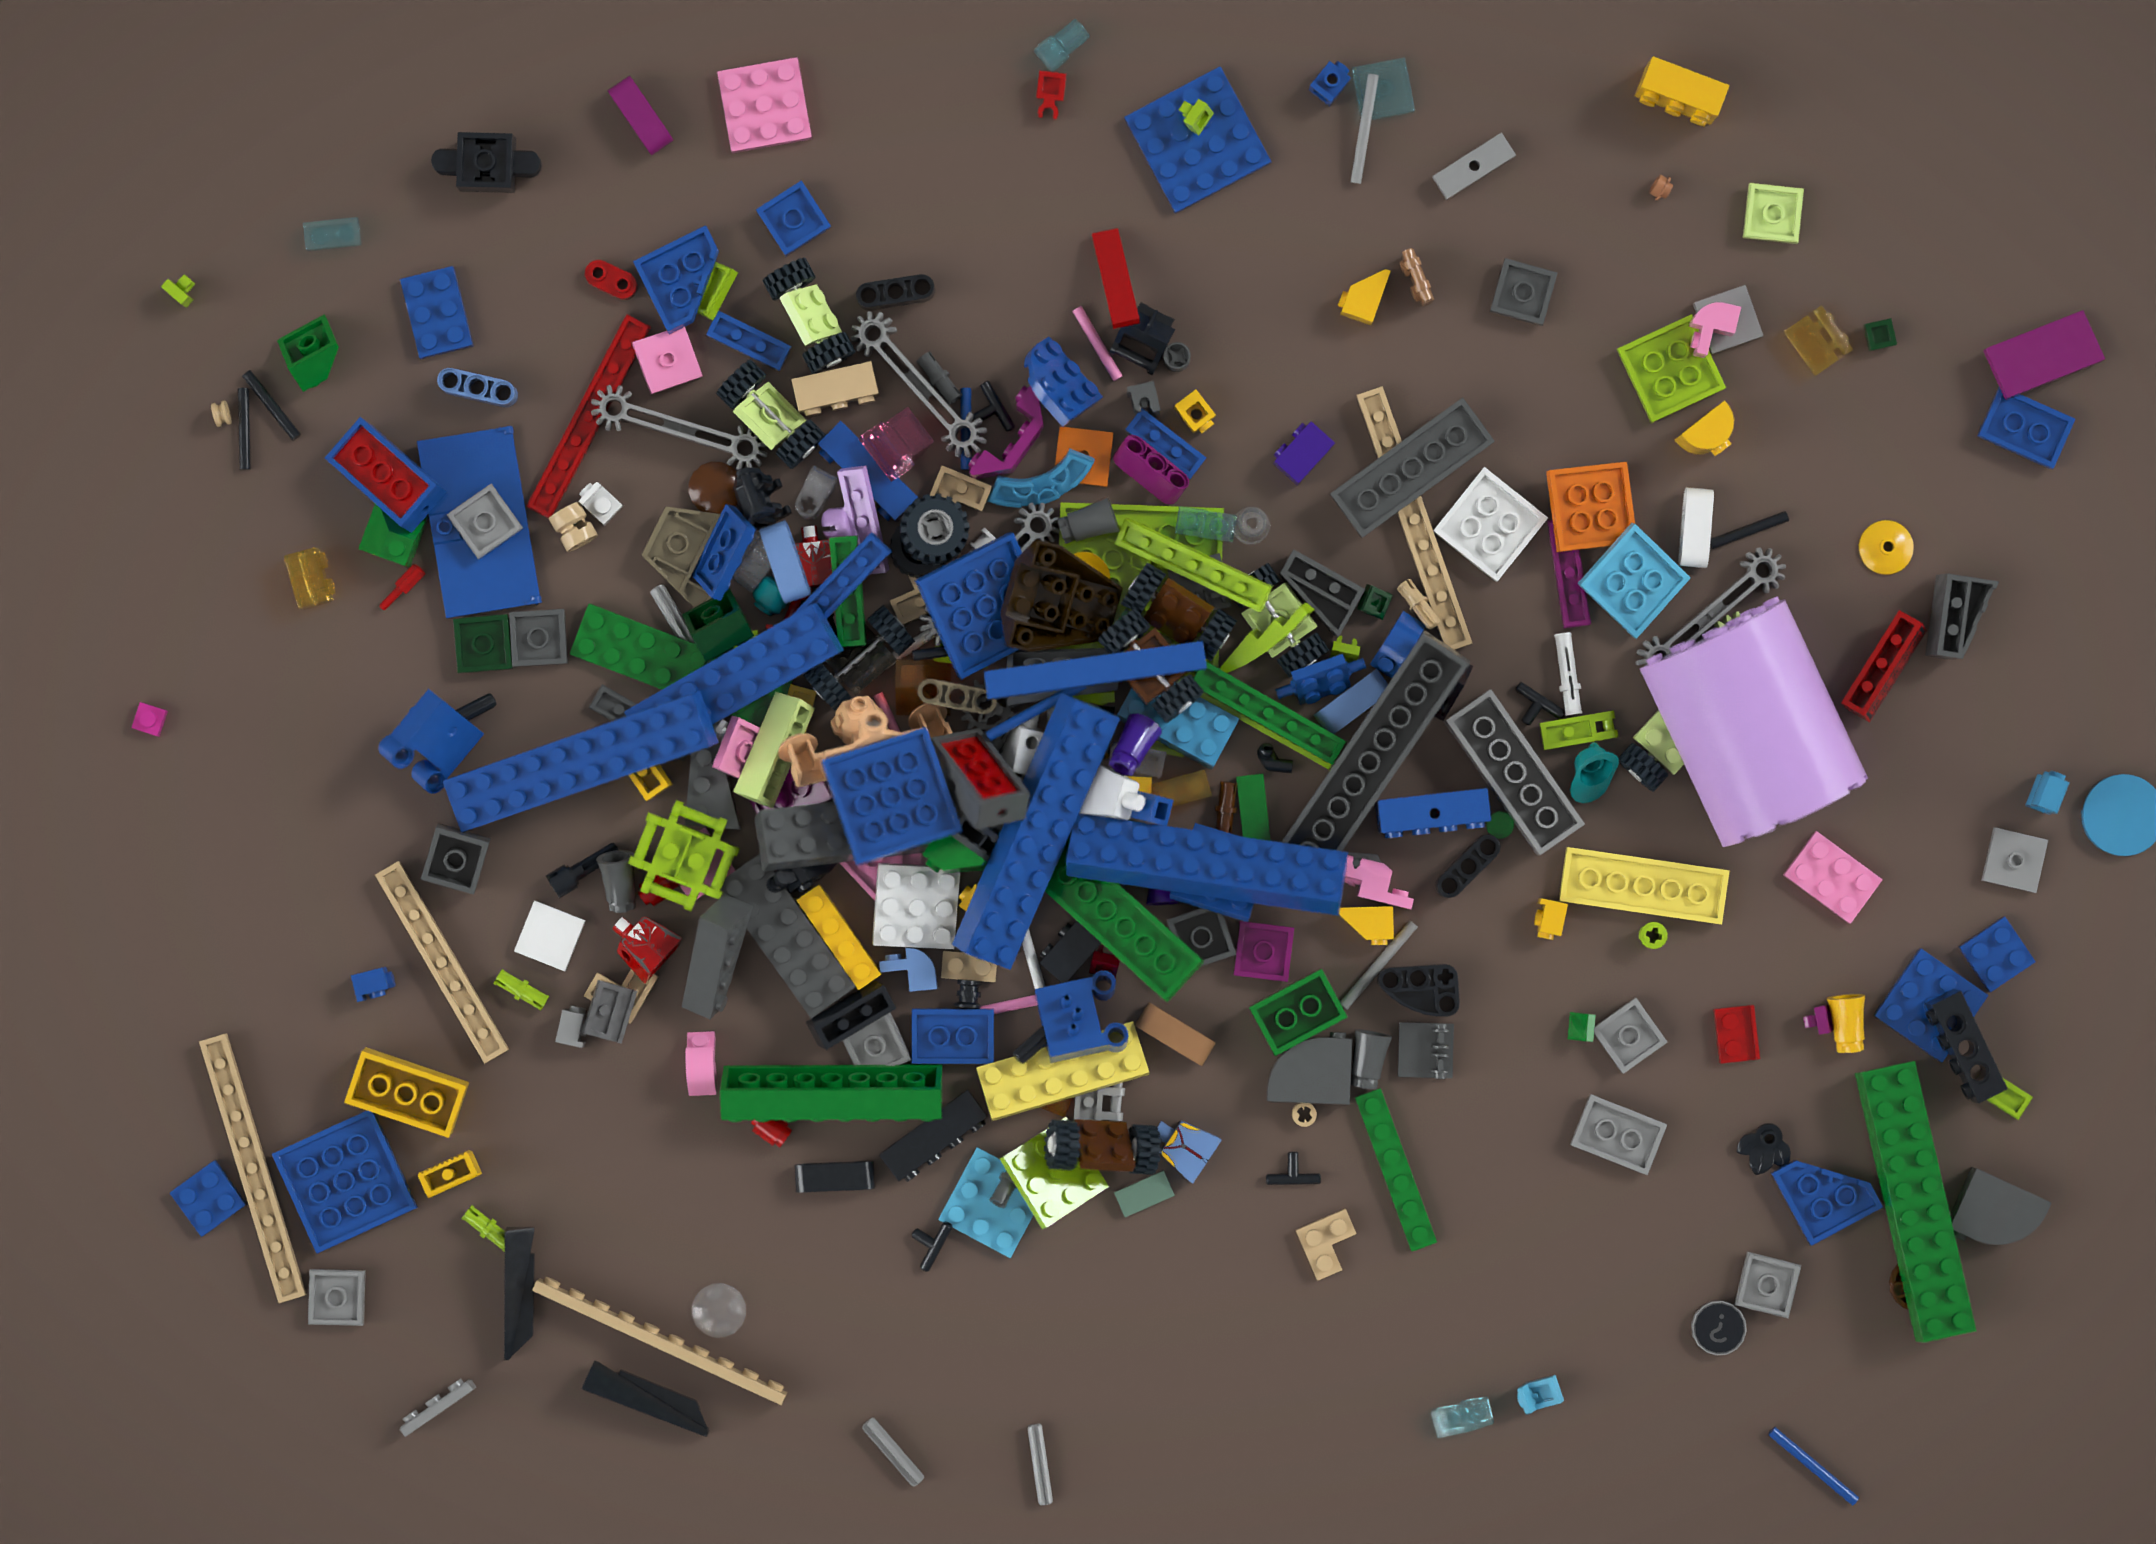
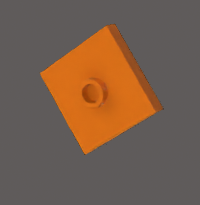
M1059 426L1055 466L1064 458L1069 448L1093 457L1095 461L1090 471L1079 484L1107 487L1114 433Z

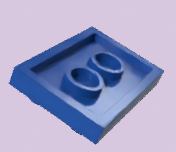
M453 266L400 279L420 359L474 346Z
M1998 387L1977 437L2052 470L2057 463L2076 419L2021 394L2005 400L2000 387Z
M729 504L725 505L692 573L693 578L707 594L721 601L724 593L729 589L731 579L736 569L741 565L742 557L748 545L752 542L756 530L735 506Z
M912 1008V1064H990L994 1062V1008Z

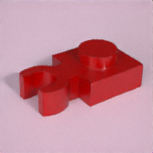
M1039 70L1036 98L1044 99V103L1038 109L1039 118H1043L1044 110L1050 108L1053 110V120H1057L1059 111L1055 103L1056 101L1064 102L1067 74Z

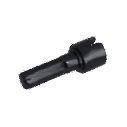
M610 843L571 867L562 865L545 876L560 899L578 888L579 880L599 868L596 860L598 856L619 849L615 843Z

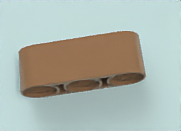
M1148 1002L1135 1024L1142 1031L1200 1066H1203L1216 1044L1213 1040Z

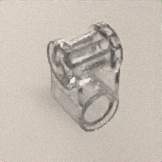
M814 465L808 473L803 488L795 502L799 516L805 520L817 518L827 499H829L834 491L839 478ZM811 500L814 510L808 509L807 512H804L805 509L802 504H808Z

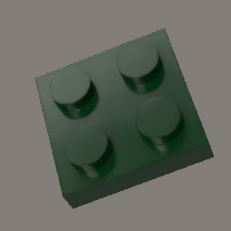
M508 614L453 619L457 673L513 669Z

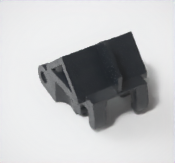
M1140 302L1137 308L1140 324L1121 327L1109 354L1112 356L1117 354L1148 370V374L1153 376L1175 332V329L1171 327L1175 319ZM1124 337L1130 340L1134 339L1148 346L1153 352L1157 353L1154 360L1152 361L1121 345L1122 339Z
M746 467L736 472L737 477L733 490L740 512L756 530L776 524L777 521L792 514L789 505L782 508L780 503H774L770 500L769 496L783 487L780 478L772 481L771 475H765L759 468Z

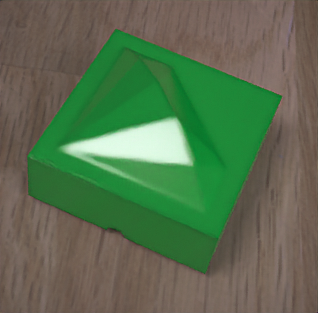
M1570 1012L1568 1039L1593 1042L1596 1015Z

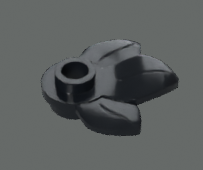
M1773 1123L1762 1124L1755 1133L1744 1135L1737 1146V1153L1749 1155L1750 1167L1755 1175L1767 1172L1773 1163L1779 1167L1788 1164L1791 1156L1790 1147L1782 1140L1781 1129ZM1767 1134L1774 1135L1771 1141L1764 1140Z

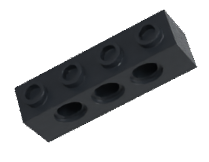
M1952 989L1926 1002L1925 1005L1928 1009L1925 1012L1926 1017L1932 1026H1936L1940 1034L1937 1036V1040L1944 1051L1947 1050L1951 1057L1949 1065L1955 1075L1959 1074L1963 1082L1960 1087L1966 1099H1971V1101L1979 1104L2007 1090L2008 1088L1962 992ZM1954 1015L1957 1018V1025L1954 1029L1949 1030L1947 1020ZM1967 1040L1969 1049L1965 1054L1961 1055L1959 1045L1962 1041ZM1979 1065L1981 1073L1977 1078L1973 1079L1970 1071L1973 1066Z

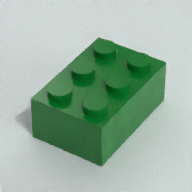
M1321 968L1248 1006L1275 1056L1348 1017Z

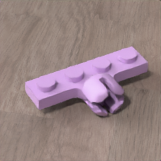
M859 466L840 469L837 473L844 499V507L829 508L822 514V527L830 526V530L823 531L825 537L829 540L830 537L858 535V543L860 544L873 532L883 542L867 467ZM887 557L871 574L886 573L889 570Z

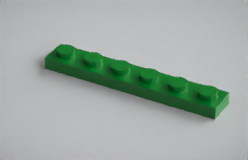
M1206 662V670L1196 671L1193 678L1205 693L1333 765L1346 742L1345 740Z
M1381 1088L1356 1096L1357 1106L1411 1252L1437 1243Z

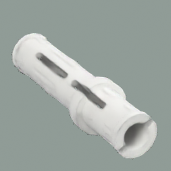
M1571 632L1554 635L1562 686H1559L1560 692H1563L1565 716L1582 714L1579 696L1581 684L1577 682Z

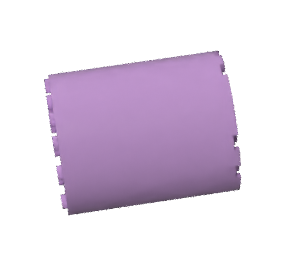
M1778 596L1763 602V605L1757 608H1751L1739 614V617L1726 622V625L1720 628H1714L1702 634L1704 639L1695 643L1694 639L1682 642L1669 648L1671 653L1664 657L1659 653L1646 659L1648 665L1639 668L1723 847L1743 842L1745 840L1744 837L1746 839L1753 836L1757 837L1776 828L1775 825L1777 824L1783 825L1802 818L1849 794V790L1860 787L1868 779L1785 599L1779 600Z

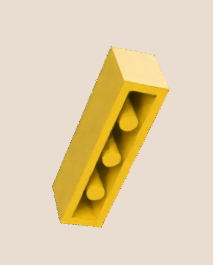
M817 885L796 900L858 990L882 975V972H880L821 885Z

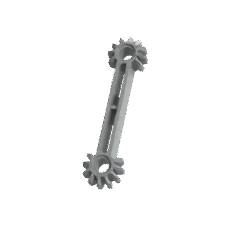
M871 311L867 312L868 320L866 321L861 316L857 317L861 326L852 325L851 327L853 331L859 333L851 336V341L859 342L855 349L858 352L865 349L864 355L866 357H870L873 350H877L949 430V435L941 437L942 442H950L945 449L948 452L955 449V456L958 458L963 450L965 456L971 458V448L975 452L980 453L981 449L976 444L978 442L986 444L987 442L983 437H979V435L987 433L985 427L978 428L983 422L982 419L977 418L973 421L974 414L968 412L966 419L962 420L889 339V335L897 332V328L889 327L893 320L890 317L883 320L884 314L882 312H878L874 319ZM872 328H879L881 332L880 337L876 341H869L867 337L869 330ZM889 345L909 367L908 373H903L883 350L884 346ZM935 396L954 417L955 422L953 424H949L929 402V397ZM969 428L971 431L969 440L960 442L957 438L959 430Z
M611 385L607 386L608 395L606 396L601 390H598L597 394L602 398V401L596 399L591 401L593 405L600 407V409L591 411L592 416L602 414L597 419L596 424L601 425L607 420L605 426L607 431H610L612 423H615L617 431H621L620 421H627L731 453L733 456L727 461V464L730 466L738 460L737 471L742 469L743 463H746L747 467L752 468L751 461H754L760 467L762 462L757 458V455L761 457H767L768 455L767 452L759 450V448L766 447L763 442L757 443L759 438L756 435L754 437L751 436L753 431L748 428L747 434H744L743 427L740 425L738 426L740 435L734 436L626 403L632 396V393L628 391L621 396L623 387L620 385L617 387L616 394H613ZM618 401L621 403L622 410L618 415L612 416L607 413L606 407L609 402ZM633 410L664 420V424L659 426L628 416V412ZM697 431L730 440L732 444L730 446L717 444L695 436V433ZM742 441H748L753 446V451L748 456H742L737 451V446Z
M1030 503L1028 504L1029 513L1023 508L1019 510L1020 515L1024 519H1014V523L1021 525L1022 528L1015 537L1016 540L1022 535L1027 538V541L1020 547L1022 553L1035 539L1046 540L1049 543L1055 541L1050 533L1058 534L1060 529L1052 527V524L1058 522V517L1053 519L1049 517L1054 512L1053 508L1044 513V503L1039 504L1037 511L1035 505ZM1036 518L1042 521L1043 530L1041 533H1035L1031 530L1030 522L1032 519ZM925 607V611L929 614L927 607ZM921 615L919 619L927 622V625L921 626L919 628L920 631L929 629L930 633L926 635L925 639L928 641L933 636H936L934 645L939 646L941 639L931 616Z
M1761 547L1755 549V555L1751 552L1746 553V558L1749 562L1741 561L1740 566L1746 568L1747 572L1665 643L1660 645L1658 636L1652 637L1653 646L1647 640L1642 642L1647 651L1637 650L1636 654L1643 656L1644 659L1636 661V665H1648L1646 659L1652 657L1656 651L1662 652L1665 656L1670 654V645L1694 624L1699 626V630L1685 642L1692 639L1696 640L1759 585H1761L1764 594L1769 593V585L1774 589L1779 588V584L1775 579L1784 580L1785 575L1778 573V570L1786 568L1785 564L1777 565L1776 563L1781 559V555L1778 554L1771 558V548H1768L1763 555ZM1759 563L1765 564L1769 569V574L1766 578H1761L1756 573V567ZM1749 579L1751 581V585L1728 605L1723 604V599L1745 580Z

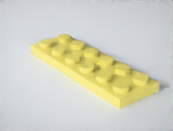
M1566 847L1559 901L1722 925L1730 870Z
M1134 1022L1123 1024L1128 1030V1043L1126 1048L1118 1053L1104 1051L1050 1063L1047 1047H1044L1025 1064L1018 1062L1015 1057H1010L977 1067L976 1071L991 1120L995 1121L1149 1075V1069ZM1113 1032L1108 1036L1109 1040L1113 1043H1119L1123 1040V1036L1117 1032Z

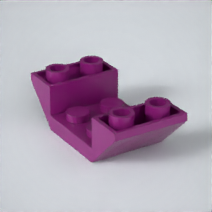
M1024 385L1015 398L1017 411L1029 418L1031 423L1028 420L1024 422L1017 433L1019 434L1018 437H1020L1015 445L1010 443L1003 452V462L986 450L982 454L977 452L968 464L970 477L978 480L1012 474L1041 434L1044 426L1040 402L1031 386L1027 387Z

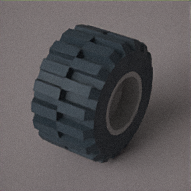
M935 493V496L927 494L921 499L917 498L905 510L899 528L900 540L904 544V550L907 553L909 552L912 555L911 558L915 561L918 559L922 561L921 564L927 565L932 563L933 566L943 562L946 564L951 559L956 558L964 548L969 536L968 516L965 511H962V506L958 502L954 503L952 501L953 498L949 496L946 498L941 497V494Z

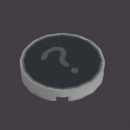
M1722 1300L1709 1301L1701 1306L1693 1316L1691 1322L1692 1336L1697 1345L1705 1352L1716 1356L1727 1355L1737 1350L1743 1343L1747 1332L1746 1320L1741 1311L1733 1304Z

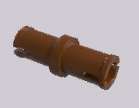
M1220 781L1219 803L1215 805V811H1217L1216 829L1232 834L1234 813H1237V807L1234 806L1238 783Z

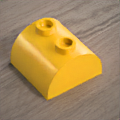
M1723 401L1678 436L1675 441L1682 449L1689 453L1705 454L1712 452L1716 456L1732 444L1728 440L1734 427V416L1731 408L1726 401Z

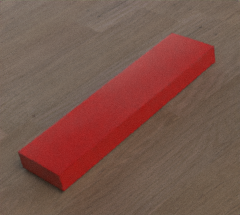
M1118 228L1092 233L1113 329L1140 324Z

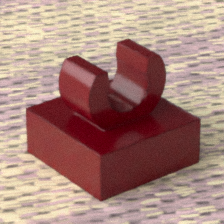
M1101 944L1098 950L1094 951L1089 973L1096 974L1099 971H1108L1116 979L1120 959L1114 954L1103 953L1104 945Z

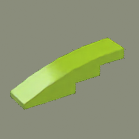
M1306 602L1295 611L1288 621L1281 615L1274 619L1263 634L1257 628L1249 632L1220 667V670L1229 673L1272 649L1296 630L1315 609Z

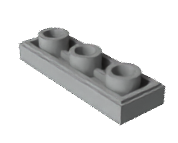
M1501 132L1433 175L1432 178L1446 200L1513 159L1516 154ZM1476 163L1479 169L1472 171L1469 168V164Z
M460 1378L448 1387L450 1393L442 1398L437 1394L425 1403L428 1407L421 1413L414 1410L404 1417L403 1421L405 1424L400 1427V1431L405 1437L473 1391L476 1385L472 1380L468 1379L466 1382H463Z

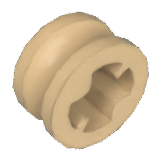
M223 400L220 405L211 403L216 426L221 427L222 423L231 424V414L227 402Z
M1297 1103L1294 1106L1292 1118L1297 1125L1307 1127L1316 1120L1317 1112L1312 1104ZM1300 1107L1303 1110L1304 1107L1310 1108V1120L1306 1121L1304 1119V1122L1298 1120L1300 1115L1297 1111Z

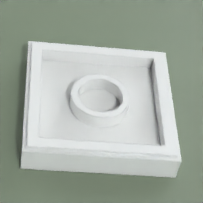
M534 900L514 951L566 971L586 920Z

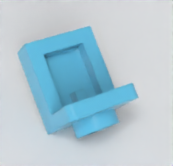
M1556 1375L1526 1382L1517 1389L1518 1403L1524 1408L1525 1414H1530L1537 1409L1560 1404L1564 1401Z

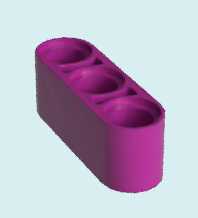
M628 76L607 90L651 156L674 141L631 76Z
M1128 435L1113 455L1115 464L1165 504L1171 505L1176 503L1189 485V479L1183 471L1136 435Z

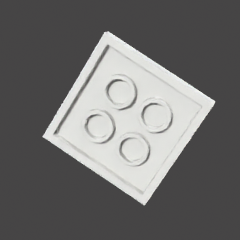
M1484 467L1433 532L1497 582L1548 517Z
M878 863L872 944L875 946L954 949L952 943L956 934L960 872L946 873L940 870L937 873L927 865Z

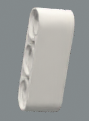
M1685 488L1679 544V566L1707 568L1714 503V490Z

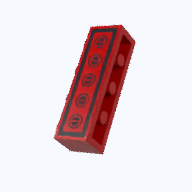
M1900 610L1898 611L1842 700V705L1848 711L1870 723L1927 632L1922 622Z

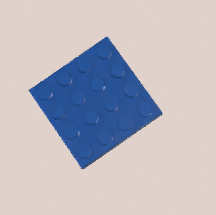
M1221 66L1124 117L1175 214L1272 162ZM1200 99L1207 103L1214 112L1199 136L1190 131L1183 122L1185 117L1179 111V108L1184 101L1194 106L1196 101Z
M1012 532L915 580L959 679H963L1019 650L1005 645L1000 613L1015 560L1022 554L1016 537Z
M927 727L821 761L856 866L962 832Z
M362 1112L272 1154L316 1254L418 1208L379 1120L373 1112Z

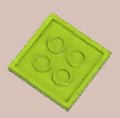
M1692 314L1617 349L1651 423L1726 389L1710 352L1708 351V355L1704 358L1693 356L1695 348H1691V341L1694 332H1699V329L1689 327L1690 321L1693 318Z
M1046 1129L1000 1158V1161L1042 1229L1047 1228L1109 1187L1099 1170L1080 1169L1079 1161L1072 1170L1049 1169L1046 1165L1047 1160L1044 1157L1046 1151H1044V1146H1046L1044 1140L1047 1137Z

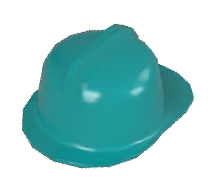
M1592 742L1588 748L1581 751L1574 760L1576 773L1570 787L1571 797L1576 802L1589 803L1602 796L1609 787L1613 775L1618 768V757L1614 753L1604 750L1596 742Z

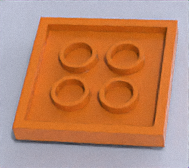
M1627 462L1546 471L1557 552L1609 547L1631 523L1635 524Z

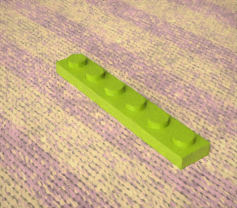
M1129 518L1124 519L1115 542L1120 547L1258 612L1263 611L1273 587Z

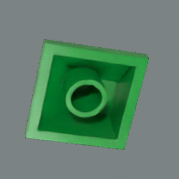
M324 314L277 340L288 370L303 392L317 387L321 382L327 380L339 348L329 321Z
M375 504L358 549L409 568L429 517L426 516L411 533L397 524Z
M953 836L931 842L922 854L928 859L925 864L937 873L940 870L946 873L983 871L987 864V861Z

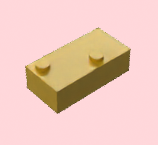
M365 1047L361 1051L344 1103L449 1138L453 1133L470 1082Z

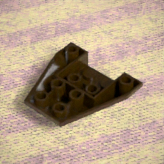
M1035 539L1015 560L1000 612L1005 645L1027 651H1038L1099 642V637L1113 625L1123 588L1061 545Z

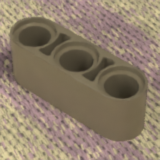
M925 679L917 688L919 698L928 704L980 714L992 712L997 704V699H992L991 705L987 709H980L977 706V697L980 694H987L986 689L935 679ZM928 683H932L937 687L938 693L932 699H927L922 694L923 687ZM955 688H959L964 692V700L959 704H953L949 699L950 692Z

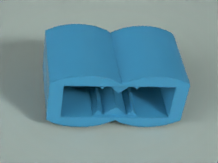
M2051 770L2050 772L2044 771L2043 775L2037 774L2025 806L2049 815L2058 814L2069 786V782L2065 781L2066 776Z

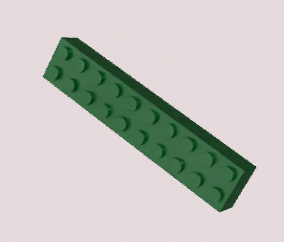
M1915 1061L1855 1073V1078L1915 1341L1925 1343L1977 1331Z

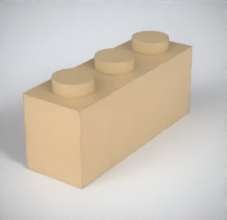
M871 361L791 379L798 411L800 414L805 413L806 417L821 414V409L832 407V411L848 408L847 403L858 401L859 405L872 403L875 401L874 397L879 396Z

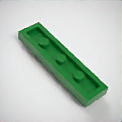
M858 535L829 538L832 573L859 546ZM861 583L835 610L837 636L842 647L867 644Z

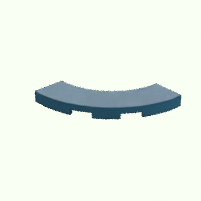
M1069 448L1064 458L1053 469L1042 475L1026 479H1014L998 475L987 502L1015 508H1022V506H1028L1030 503L1034 505L1050 503L1059 499L1061 495L1072 488H1075L1090 471L1095 458Z

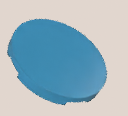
M2120 774L2102 779L2089 790L2090 792L2081 810V820L2087 837L2097 848L2112 855L2131 856L2145 851L2156 842V789L2149 782L2134 775Z

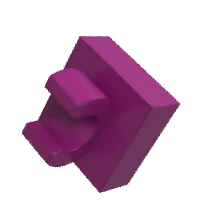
M1828 1004L1814 1007V1015L1803 1017L1805 1028L1817 1026L1819 1034L1833 1031Z

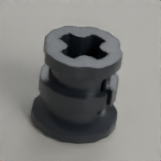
M958 979L957 984L960 985V989L957 990L956 996H959V1001L954 1003V1006L981 1008L982 1005L978 1003V998H981L979 986L982 985V981Z

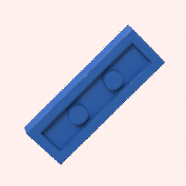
M718 311L706 333L708 337L779 372L792 348L790 345L721 311Z
M1141 408V412L1137 413L1125 429L1129 434L1142 438L1183 471L1189 480L1206 459L1203 454L1143 408Z

